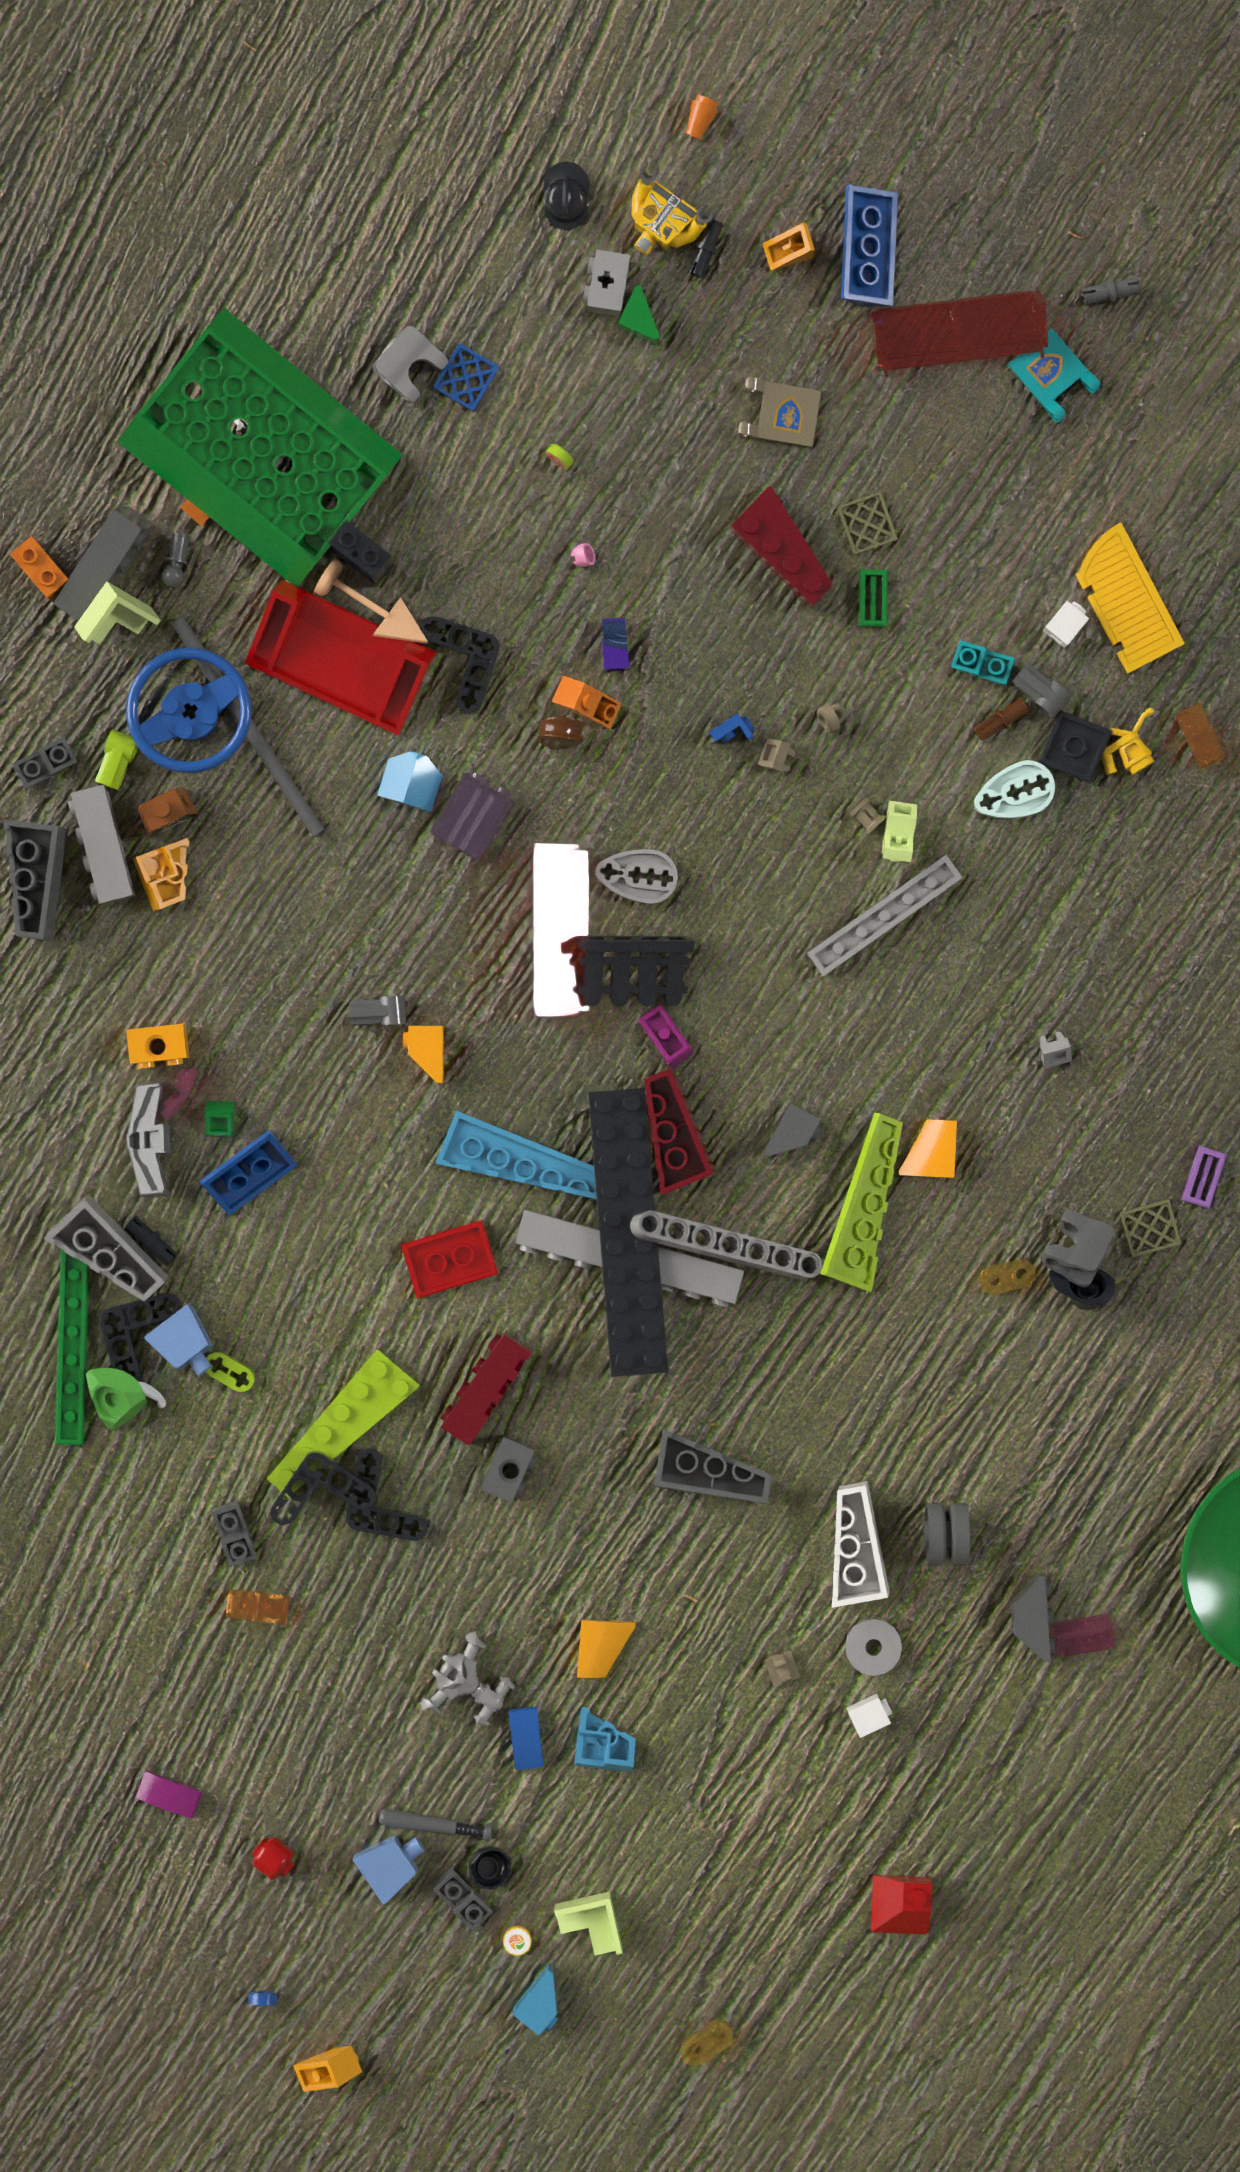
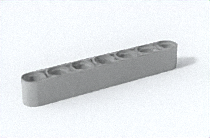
M655 1211L637 1214L630 1223L631 1232L639 1239L799 1280L818 1276L822 1270V1260L813 1252ZM643 1218H647L651 1223V1230L649 1232L645 1231L642 1227ZM670 1225H674L678 1230L676 1239L672 1238L669 1234ZM697 1232H701L705 1238L702 1246L696 1242ZM724 1239H727L731 1244L729 1253L722 1247ZM751 1245L757 1250L756 1259L751 1258L749 1255ZM777 1252L781 1253L784 1258L782 1266L776 1263L775 1256ZM804 1259L810 1264L808 1273L802 1268V1261Z

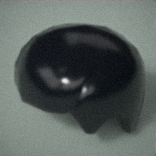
M485 1846L479 1848L473 1853L469 1862L471 1880L482 1889L493 1890L503 1886L511 1875L510 1856L500 1847Z

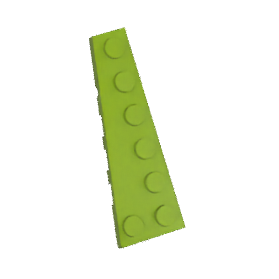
M874 1113L820 1273L867 1292H871L873 1288L878 1257H875L878 1240L881 1241L883 1229H880L883 1212H887L888 1186L892 1185L894 1164L897 1158L903 1122L881 1113Z
M377 1349L268 1476L267 1480L282 1492L308 1453L320 1451L334 1459L412 1394L420 1384ZM317 1457V1459L312 1460L310 1458L308 1460L311 1464L310 1470L315 1471L317 1468L320 1470L324 1468L321 1466L322 1459ZM302 1480L295 1481L292 1484L293 1493L306 1482Z

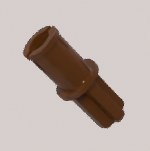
M1019 697L1002 710H995L993 716L974 728L975 733L981 741H985L1003 728L1007 730L1011 723L1028 714L1029 709Z

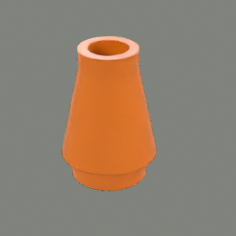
M698 94L696 100H692L685 134L701 140L702 135L718 113L716 109L719 103Z

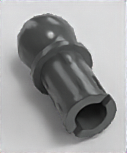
M172 532L169 554L164 559L170 562V564L162 572V580L169 587L175 588L182 584L184 580V573L180 567L181 565H187L185 557L190 539L189 535Z

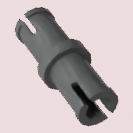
M1136 276L1135 278L1120 281L1110 279L1104 284L1082 287L1084 305L1110 300V303L1116 302L1118 298L1141 295L1139 277Z

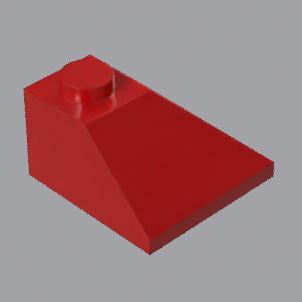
M873 1874L871 1932L928 1934L932 1907V1881L930 1877Z

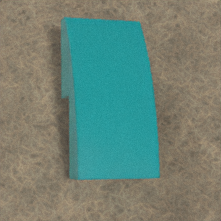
M960 640L951 668L1008 687L1016 659Z

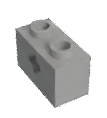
M596 249L595 258H589L587 274L592 275L591 286L585 285L583 302L588 303V312L621 317L630 255ZM604 277L610 278L611 284L608 285L607 289L602 288L601 282L604 281Z

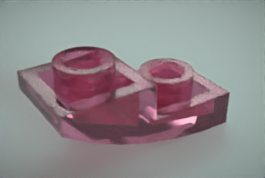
M187 1066L175 1077L178 1082L173 1086L180 1095L178 1097L175 1094L170 1096L162 1104L165 1109L160 1113L167 1122L172 1121L190 1099L201 1072L197 1066H194L192 1069Z

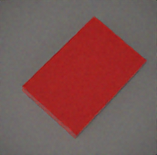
M483 1220L401 1244L417 1299L499 1274Z

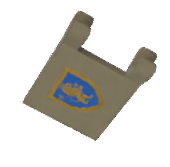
M752 377L747 378L744 382V390L746 392L763 393L758 426L745 422L740 423L737 427V435L812 448L821 391L763 381Z

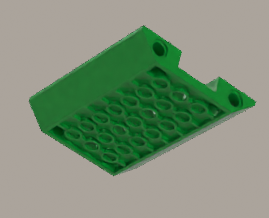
M225 308L207 326L117 441L123 448L267 565L297 587L330 547L329 540L344 521L350 522L403 456ZM188 384H199L202 388V395L197 399L189 398L185 392ZM233 421H244L247 425V432L242 436L234 435L231 431ZM288 457L292 461L291 471L287 473L278 471L276 468L277 459ZM331 493L336 497L337 506L334 509L328 510L321 505V497L324 494Z

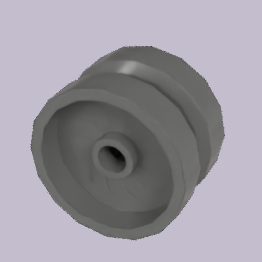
M926 1503L923 1522V1544L927 1566H942L946 1559V1548H948L949 1560L953 1566H968L970 1529L967 1503H951L948 1509L947 1521L945 1519V1510L941 1503Z

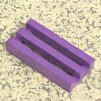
M1198 1146L1181 1200L1210 1209L1227 1155ZM1203 1154H1208L1195 1195L1191 1197V1191ZM1217 1157L1218 1161L1205 1201L1200 1200L1213 1158Z

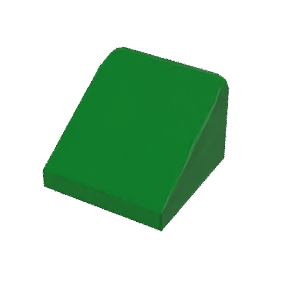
M206 1102L205 1136H234V1102Z

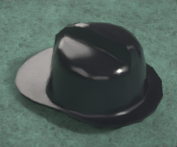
M565 161L552 166L545 175L544 211L549 222L556 228L563 230L575 229L588 216L589 182L587 174L580 166Z
M1051 1269L1049 1272L1050 1282L1054 1288L1068 1296L1072 1303L1082 1310L1102 1308L1105 1302L1109 1301L1115 1294V1280L1103 1270H1097L1088 1287H1080L1069 1281L1062 1274Z

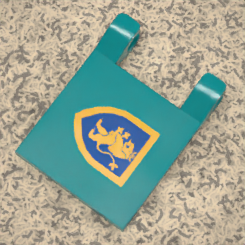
M1052 328L1008 364V367L1041 403L1056 423L1065 417V410L1055 401L1058 396L1079 379L1091 394L1095 393L1100 386V381L1088 371Z

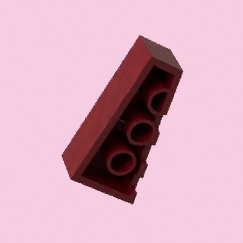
M769 485L730 526V532L812 609L831 589L833 584L773 488Z
M504 1331L502 1336L496 1333L488 1345V1348L492 1351L486 1360L480 1357L472 1369V1372L476 1375L470 1383L467 1381L463 1382L456 1393L460 1399L454 1407L449 1404L440 1417L444 1421L441 1428L470 1446L493 1409L507 1391L509 1385H511L520 1372L525 1361L529 1359L533 1352L532 1348Z

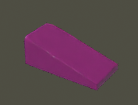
M661 1004L638 1019V1022L670 1068L676 1067L694 1054V1051Z

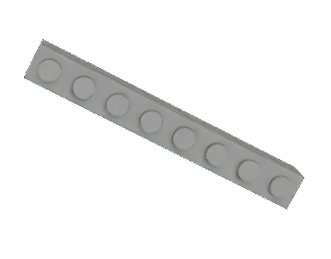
M524 1210L515 1243L520 1244L519 1250L536 1254L537 1249L548 1252V1258L562 1262L564 1257L575 1259L574 1265L591 1269L592 1264L602 1267L598 1229ZM658 1246L661 1288L663 1290L673 1292L674 1287L685 1290L684 1295L700 1300L701 1295L712 1297L711 1303L724 1307H728L729 1302L735 1304L744 1273L743 1269Z

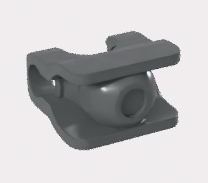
M1066 1211L1059 1221V1228L1074 1241L1075 1246L1066 1248L1056 1244L1048 1245L1042 1254L1041 1260L1046 1267L1062 1274L1074 1284L1080 1287H1088L1106 1258L1109 1244L1115 1231L1107 1223L1090 1219L1074 1211Z

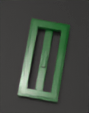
M860 569L858 627L887 628L888 570ZM865 576H870V620H865ZM876 576H882L881 620H876Z

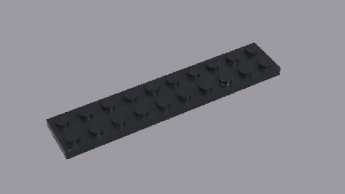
M645 1088L588 1092L611 1377L668 1373L658 1243L639 1239L633 1235L630 1229L631 1220L635 1215L647 1211H655ZM643 1218L642 1227L645 1231L649 1232L651 1230V1223L647 1218Z

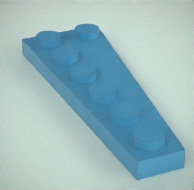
M456 1111L435 1163L596 1199L593 1165Z

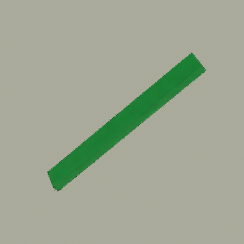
M63 1249L60 1251L55 1445H84L90 1266L76 1257L73 1258L65 1253Z

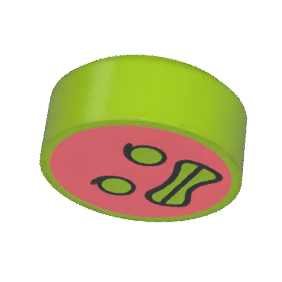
M551 444L545 452L552 462L564 470H568L574 462L572 456L557 444Z

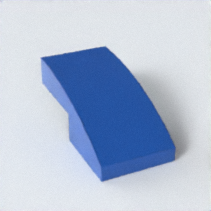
M537 1706L509 1709L515 1770L544 1767Z

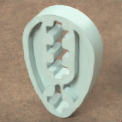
M1030 760L1020 761L992 777L976 795L974 807L978 813L994 818L1012 819L1036 814L1045 809L1053 799L1055 792L1053 776L1041 763ZM1040 775L1041 779L1048 780V783L1044 786V791H1041L1040 787H1036L1031 790L1032 795L1030 796L1026 792H1022L1018 795V800H1014L1013 797H1008L1006 794L1010 791V785L1018 789L1023 786L1024 780H1027L1028 784L1037 781L1036 776ZM987 794L988 798L1000 796L1001 800L994 802L991 805L992 809L988 810L986 806H980L983 795Z

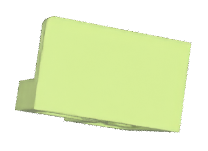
M106 582L75 625V629L87 643L93 640L101 644L116 622L139 634L148 620L156 625L161 620L149 605Z
M610 1892L555 1904L554 1912L555 1916H557L561 1934L589 1928L594 1955L616 1951L617 1955L622 1954V1943Z

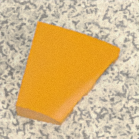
M926 1120L919 1136L910 1148L909 1154L902 1166H900L898 1175L954 1178L957 1121Z
M581 1619L577 1678L606 1677L634 1631L636 1622Z

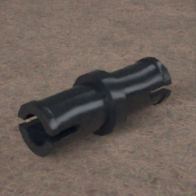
M717 220L706 223L700 241L695 244L696 252L687 273L698 278L700 276L701 279L705 278L711 257L716 255L717 252L715 246L724 227L723 223Z
M137 1215L124 1228L143 1244L142 1248L145 1251L149 1250L166 1267L179 1254L160 1238L161 1234L158 1231L154 1232Z

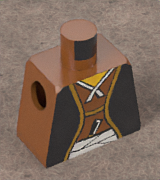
M186 788L172 789L141 804L137 811L149 837L198 815Z

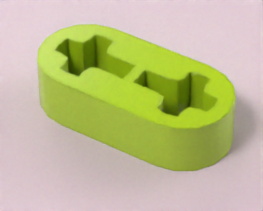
M220 1351L213 1352L206 1358L212 1365L207 1373L233 1390L245 1392L254 1385L255 1374L253 1370L226 1353ZM221 1357L223 1359L222 1365L229 1369L228 1372L222 1369L214 1372L212 1370L213 1364L210 1363L211 1359L217 1360ZM234 1371L237 1374H241L243 1371L248 1374L246 1378L250 1381L249 1384L244 1383L238 1386L236 1384L238 1379L232 1376L231 1372Z

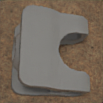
M409 326L402 330L385 347L381 356L373 364V371L406 401L414 403L419 398L420 393L409 380L408 372L411 364L415 361H425L433 368L443 370L449 362L446 356L416 328Z

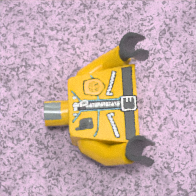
M646 163L640 170L641 179H639L632 196L631 216L635 220L634 228L642 233L634 247L644 255H648L655 244L664 250H668L670 247L679 248L694 242L706 227V223L717 217V212L707 217L705 209L709 204H705L696 210L657 181L652 185V181L659 174V168L655 169L654 175H648L646 172L648 163Z

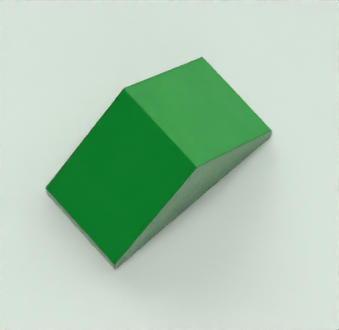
M641 285L635 286L619 320L618 329L650 344L657 345L660 344V336Z

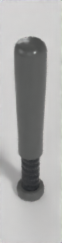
M386 1808L382 1809L379 1814V1824L382 1826L449 1835H471L481 1837L486 1842H489L491 1837V1824L474 1826L458 1823L457 1820Z

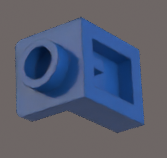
M737 713L711 730L709 736L714 743L721 740L724 744L737 735L735 729L739 728L745 739L749 741L753 738L751 732L755 729L746 716L741 718Z

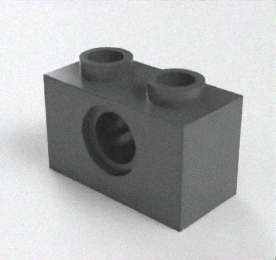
M504 1435L481 1486V1490L511 1503L514 1497L520 1499L526 1486V1482L522 1481L526 1471L532 1472L538 1458L533 1455L535 1448ZM508 1462L515 1463L519 1468L518 1474L514 1477H508L503 1473L502 1468Z

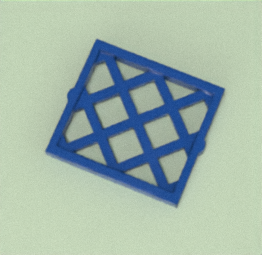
M459 343L433 388L451 398L453 402L456 401L474 412L499 370V366ZM462 352H468L473 355L474 359L464 361ZM458 354L460 363L452 364ZM483 361L490 365L491 369L481 372L479 362ZM475 363L478 373L467 375L465 365ZM462 366L464 376L454 378L452 369ZM448 371L450 380L441 382ZM491 373L490 377L484 385L482 375ZM479 377L481 386L471 389L469 379ZM465 380L467 390L457 392L455 382ZM452 384L454 393L449 394L441 386ZM481 390L474 402L472 393ZM469 394L471 403L466 404L458 396Z

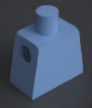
M185 1305L144 1337L178 1370H183L190 1365L195 1373L201 1376L212 1367L203 1354L211 1349L213 1344L192 1305Z
M395 1835L354 1854L353 1862L384 1905L417 1873L418 1867L413 1859L425 1852V1849L417 1837L402 1845Z

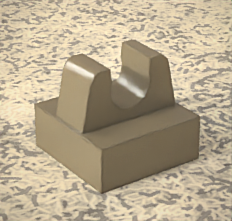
M767 738L757 765L766 769L788 772L791 767L786 766L784 762L787 755L795 757V751L786 742Z
M791 1649L764 1658L774 1687L801 1678Z

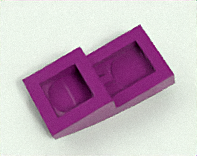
M145 1771L136 1798L166 1811L187 1818H193L203 1791L181 1781H172L152 1771Z

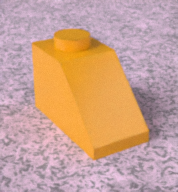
M408 1026V1032H403V1049H408V1055L436 1083H444V1026Z
M352 2046L334 2048L293 2065L304 2092L336 2088L362 2073L358 2057Z

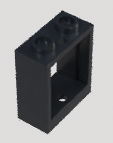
M347 520L344 521L328 542L336 555L377 587L395 565L392 556Z

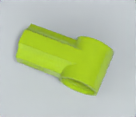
M114 729L111 730L104 747L105 756L95 782L116 790L120 789L127 767L133 761L138 750V746L132 736Z

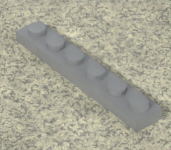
M945 855L806 954L821 975L825 976L962 879V876L948 856Z

